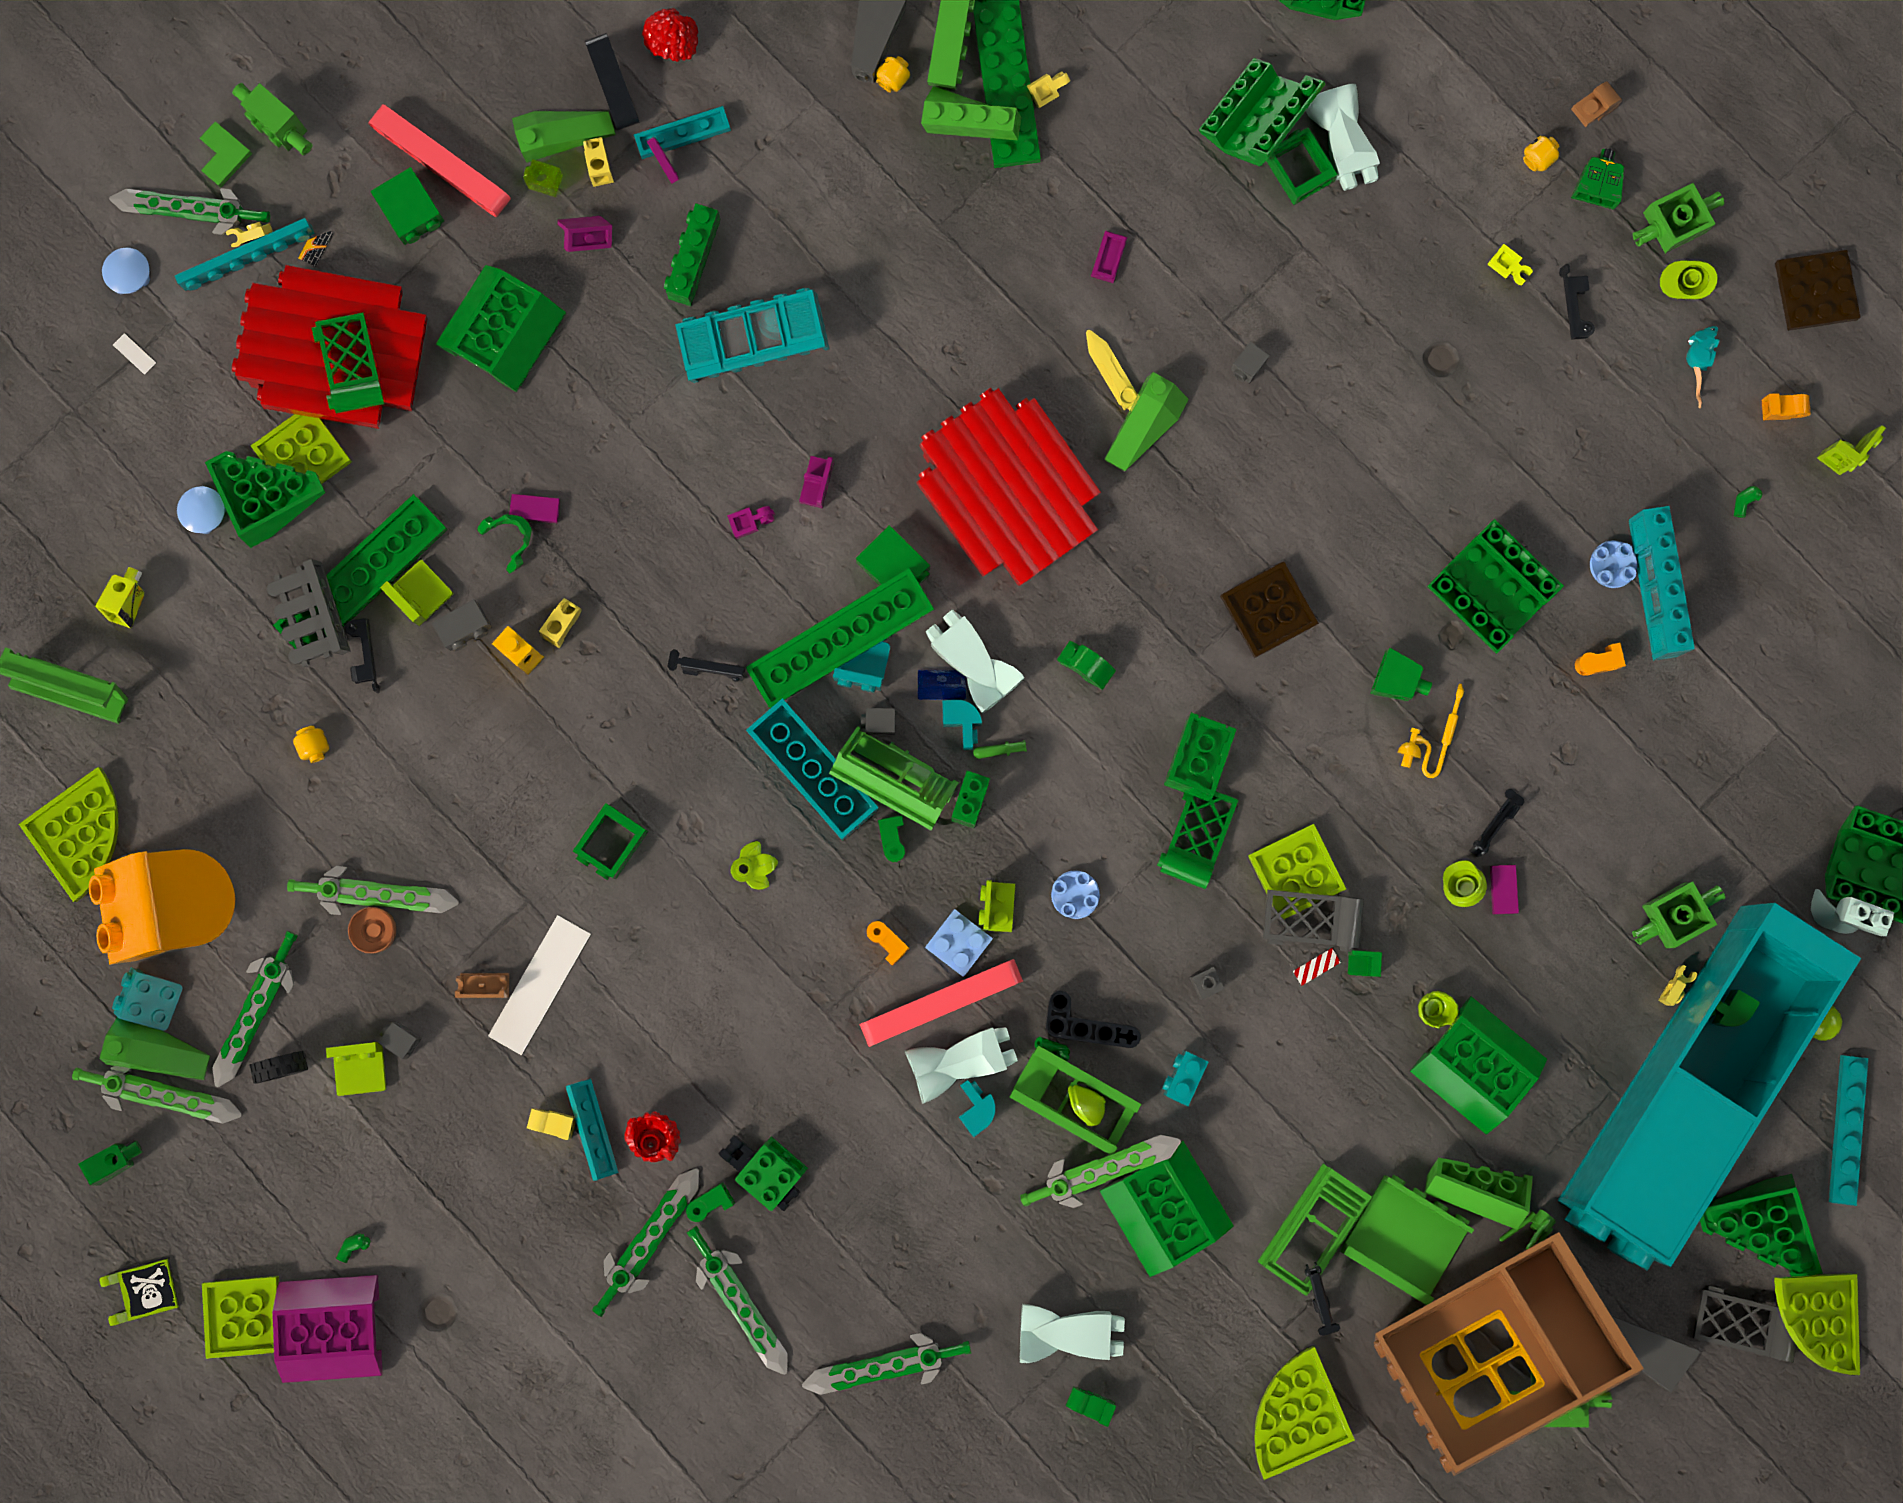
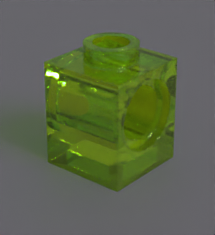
M532 159L530 166L525 168L523 176L529 189L556 197L563 177L559 167ZM541 174L547 175L543 181L536 180Z

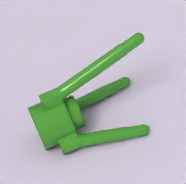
M1541 1209L1537 1214L1532 1211L1517 1230L1514 1228L1510 1229L1499 1240L1501 1242L1505 1241L1532 1222L1530 1227L1536 1233L1526 1246L1527 1250L1533 1247L1540 1236L1541 1238L1538 1243L1546 1240L1553 1230L1552 1227L1556 1221Z

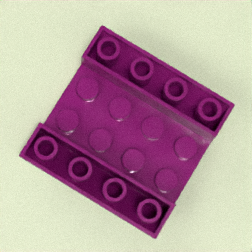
M378 1275L278 1282L272 1317L274 1362L282 1383L383 1375L382 1350H376L374 1302L379 1300Z

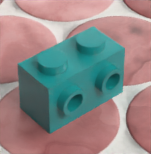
M1184 1050L1182 1054L1178 1053L1173 1063L1175 1070L1172 1076H1167L1162 1087L1165 1090L1163 1095L1189 1106L1208 1061Z

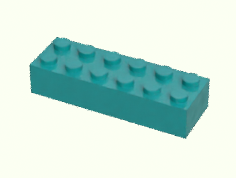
M783 698L746 729L749 735L842 841L879 810L878 806L868 795L829 774L836 761L835 757Z

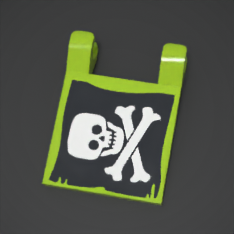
M168 1259L106 1275L99 1279L101 1287L120 1283L126 1311L109 1316L110 1326L179 1307Z

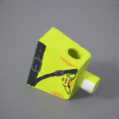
M128 567L124 577L113 575L110 578L95 606L108 621L132 628L144 597V591L138 585L142 575L140 571Z

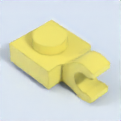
M1063 72L1056 74L1052 79L1050 75L1046 74L1027 85V88L1036 106L1040 108L1059 97L1057 89L1069 83L1070 79L1067 73Z
M259 221L246 226L248 231L233 228L228 230L226 234H235L237 236V242L232 243L231 246L238 247L247 241L272 233L273 230L270 223L262 226Z
M1680 965L1676 969L1673 980L1669 981L1658 1001L1666 1006L1678 1004L1684 997L1685 983L1693 982L1697 977V973L1691 972L1689 977L1686 978L1683 975L1686 966Z

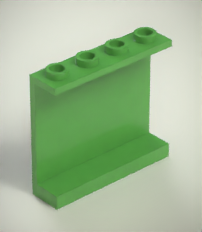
M1394 1174L1391 1178L1384 1175L1340 1252L1428 1305L1434 1300L1430 1295L1466 1233L1472 1234L1474 1229L1468 1226L1470 1221L1461 1215L1456 1214L1453 1217L1448 1214L1447 1210L1449 1208L1440 1202L1435 1201L1432 1204L1427 1201V1195L1415 1187L1413 1191L1404 1187L1406 1182Z

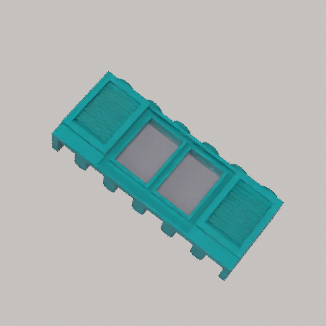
M802 288L796 290V294L788 296L787 294H779L773 296L771 301L755 300L750 302L751 306L742 308L741 305L727 308V312L719 313V311H712L706 313L705 317L698 319L696 317H688L683 319L682 323L675 324L688 381L697 383L700 378H716L720 376V373L728 371L740 372L744 367L752 365L759 367L765 365L764 362L772 360L784 361L787 360L788 356L796 354L808 355L810 351L820 348L825 351L830 350L818 294L814 290H810V288Z
M1670 507L1644 509L1630 518L1628 522L1633 550L1637 558V573L1654 661L1681 656L1694 650L1695 647Z

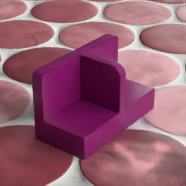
M603 217L558 219V226L564 230V249L567 252L612 248V224Z
M814 456L810 457L807 472L804 473V484L799 503L823 509L834 466L833 457L828 456L827 460Z

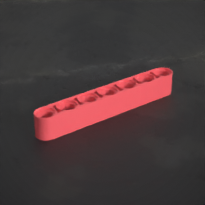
M382 104L368 122L375 131L494 217H498L511 200V197L501 188L386 105Z
M1012 959L859 1025L870 1047L1021 983L1023 979L1015 960Z

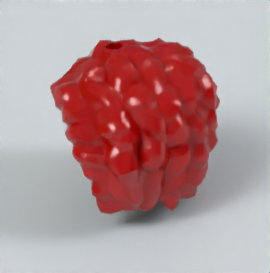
M669 8L655 12L644 22L642 31L644 45L653 52L654 56L659 55L664 59L670 58L672 61L679 62L680 59L683 61L686 59L690 60L696 54L698 27L691 17L679 15L675 8Z
M656 1111L652 1113L646 1112L643 1116L630 1118L627 1122L624 1134L625 1141L630 1150L634 1152V1155L641 1157L643 1161L658 1162L665 1158L672 1161L679 1150L678 1145L681 1143L677 1124L675 1121L669 1120L667 1115H660Z

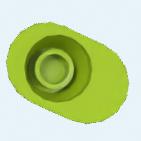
M1675 261L1663 270L1660 277V287L1663 293L1668 297L1677 299H1702L1710 295L1717 284V273L1714 267L1702 261Z

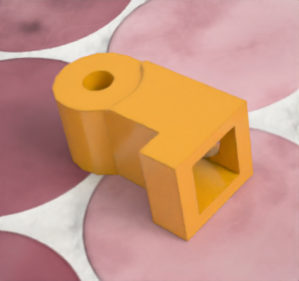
M1769 394L1761 400L1763 420H1786L1811 415L1810 399L1807 394Z
M1616 643L1605 647V653L1595 654L1589 652L1581 655L1575 661L1576 671L1580 675L1588 676L1625 667L1621 644Z
M875 921L867 927L868 938L874 943H879L889 953L885 959L892 966L910 949L884 923Z

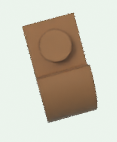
M1606 81L1576 103L1571 110L1582 124L1587 127L1598 119L1600 121L1615 110L1622 102V99L1609 82Z

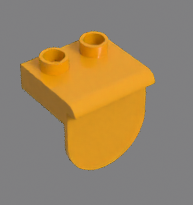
M181 849L152 853L144 851L130 854L95 868V875L89 881L90 898L95 905H100L103 922L97 929V944L102 953H108L109 965L138 961L169 950L195 947L209 943L225 931L234 913L235 893L229 875L214 858L196 850Z

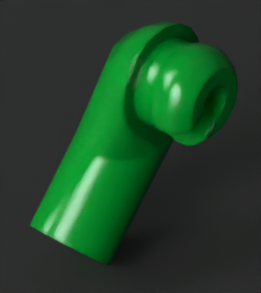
M1750 486L1736 496L1734 517L1745 518L1747 505L1762 498V491L1757 486Z
M1038 1037L1035 1040V1048L1040 1046L1065 1061L1069 1060L1070 1049L1066 1045L1043 1037Z
M360 1233L347 1237L336 1259L347 1263L354 1250L360 1248L366 1250L370 1246V1238Z

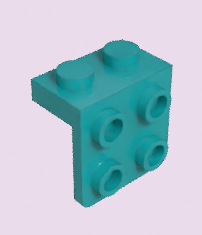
M881 642L843 666L835 668L833 674L834 681H837V685L851 688L852 685L860 686L861 690L875 693V690L881 691L890 645Z
M131 967L129 973L126 972L122 978L121 986H123L120 996L117 995L114 999L112 1006L114 1014L119 1019L162 1031L166 1030L169 1027L181 995L182 986L179 983L145 974L140 969Z

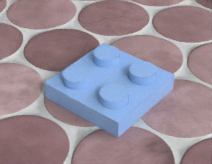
M954 909L925 948L964 977L993 938Z

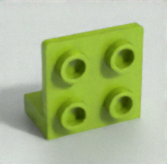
M1881 425L1863 436L1855 448L1849 442L1840 439L1824 449L1817 459L1839 475L1846 471L1852 472L1857 465L1860 467L1866 462L1870 456L1867 452L1871 447L1875 448L1882 441L1884 436L1881 434L1886 427Z
M419 560L394 585L386 581L380 587L407 617L418 626L423 624L453 596L450 588L423 560Z
M987 880L986 885H981L980 901H985L984 910H979V925H983V930L1012 932L1015 884Z
M372 1042L326 1048L327 1058H334L336 1092L338 1096L385 1091L387 1089L383 1046L381 1044Z

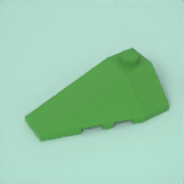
M533 111L512 118L520 150L527 163L584 145L583 141L599 137L604 139L616 135L609 112Z
M1152 372L1144 381L1104 460L1126 471L1178 421L1189 399L1174 383Z
M117 1017L105 1036L99 1059L106 1065L205 1080L210 1056L162 1030Z

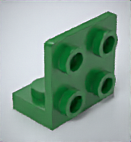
M771 1136L739 1173L735 1181L769 1211H773L806 1172L808 1167Z

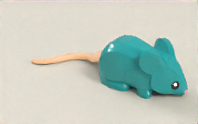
M1716 326L1699 330L1689 338L1691 347L1687 352L1686 360L1696 374V398L1699 402V408L1702 405L1700 397L1701 371H1706L1707 367H1712L1716 356L1714 348H1717L1720 341L1715 339L1718 331Z

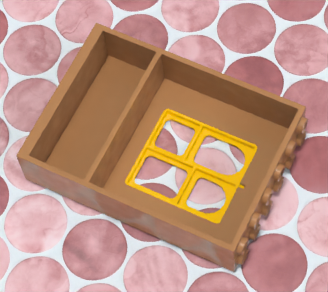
M1559 1232L1375 1334L1376 1341L1374 1342V1347L1380 1358L1386 1357L1389 1362L1386 1368L1394 1381L1398 1379L1401 1383L1400 1393L1407 1404L1410 1402L1415 1408L1413 1415L1419 1426L1425 1425L1429 1433L1426 1434V1438L1433 1450L1438 1448L1442 1457L1439 1460L1446 1473L1451 1471L1453 1476L1638 1375L1644 1369ZM1495 1319L1501 1320L1514 1345L1486 1362L1478 1363L1465 1343V1336ZM1454 1344L1466 1362L1468 1371L1457 1378L1445 1380L1438 1377L1433 1371L1432 1358L1440 1349ZM1521 1356L1535 1376L1536 1383L1520 1393L1512 1395L1499 1376L1497 1368L1509 1360ZM1483 1375L1488 1376L1501 1397V1402L1472 1418L1459 1414L1453 1403L1456 1391Z

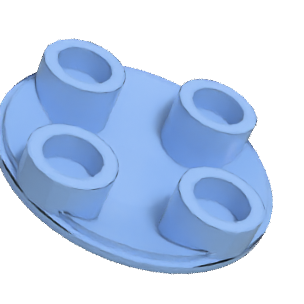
M117 249L109 254L103 263V279L106 285L118 294L136 292L143 286L148 285L150 281L149 263L146 257L136 249Z
M205 486L194 487L185 492L177 506V515L181 524L191 532L209 534L219 526L226 512L219 493Z
M1615 540L1607 541L1600 544L1593 551L1590 558V570L1595 580L1601 585L1608 588H1619L1625 586L1636 577L1637 558L1630 544Z
M1076 870L1066 872L1057 878L1052 887L1051 898L1054 907L1060 914L1067 918L1080 919L1090 915L1095 910L1099 902L1100 892L1096 881L1089 874Z

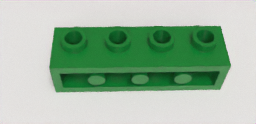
M695 203L693 210H689L686 219L688 227L686 232L681 233L679 253L674 254L671 263L673 268L671 276L668 275L664 283V289L669 300L692 306L721 220L718 210Z

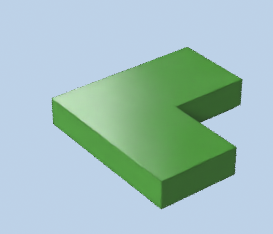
M216 121L200 137L201 141L216 153L201 171L221 188L252 153Z

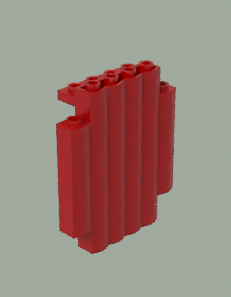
M285 265L284 271H280L278 285H281V288L252 283L251 289H246L245 303H248L247 311H243L240 324L244 326L242 335L237 337L236 348L240 349L238 358L233 359L232 372H235L238 380L246 381L250 384L251 388L258 389L257 400L261 401L260 404L263 409L379 429L383 406L412 411L428 319L425 314L400 310L403 296L402 286ZM364 313L384 404L336 414L335 409L330 410L327 395H331L320 342L315 343L312 327H316V321ZM350 322L346 330L357 335L362 328L361 322ZM333 326L322 328L323 335L331 340L339 331ZM342 333L336 343L347 349L353 338ZM357 342L351 352L361 358L367 349L366 346ZM333 346L328 353V357L338 362L344 352ZM348 355L341 365L352 372L359 361ZM364 364L361 365L356 373L361 378L373 376L371 369ZM338 369L333 376L334 384L345 382L349 375Z
M989 388L980 395L981 401L975 405L971 401L960 409L962 414L954 419L951 415L940 423L943 428L937 432H934L932 429L921 437L923 442L919 446L924 452L923 457L927 463L931 462L935 469L932 470L930 467L925 469L918 475L921 479L916 483L982 577L1000 564H1003L1016 584L1020 586L1098 530L1082 506L1101 492L1035 398L1031 401L1025 398L1016 405L1018 410L1014 411L999 388L995 391Z

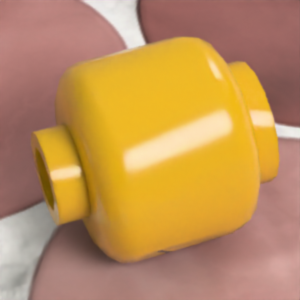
M900 56L897 58L886 57L876 70V82L889 93L891 91L898 92L910 77V72L907 69L909 64Z
M1537 137L1524 149L1525 156L1523 160L1532 171L1538 170L1543 172L1559 159V144L1553 137Z
M308 726L296 732L297 736L293 739V743L300 759L310 760L311 763H315L325 758L324 754L329 750V744L322 729Z

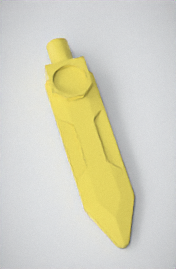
M1087 330L1086 337L1091 358L1118 404L1122 406L1124 411L1126 409L1130 411L1137 397L1135 389L1107 342L1091 330Z

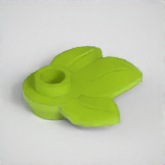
M751 842L741 849L740 857L732 863L731 875L739 882H746L753 889H765L769 887L766 875L776 868L778 860L771 855L761 854L760 842ZM741 865L745 866L747 873H741L739 867Z

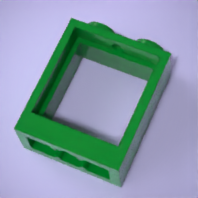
M1309 128L1302 131L1297 129L1292 132L1288 139L1281 142L1266 161L1293 205L1331 185L1338 175ZM1303 144L1321 174L1295 188L1277 158Z
M966 771L951 817L952 822L975 828L990 778Z
M605 803L574 848L573 852L578 855L575 859L587 867L591 863L598 868L596 873L606 880L609 877L617 879L649 831ZM607 816L635 834L612 869L583 851Z

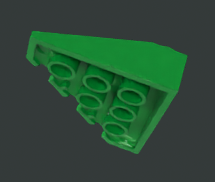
M228 451L205 462L238 537L250 548L271 538L326 493L316 472L307 470L304 474L296 472L292 466L279 463L276 464V467L266 465L264 460L247 456L246 460L236 458L235 453Z
M1792 1174L1766 1179L1711 1201L1700 1219L1703 1232L1711 1236L1715 1232L1725 1237L1727 1244L1741 1251L1747 1248L1758 1254L1757 1259L1773 1267L1779 1264L1789 1269V1275L1808 1276L1823 1273Z

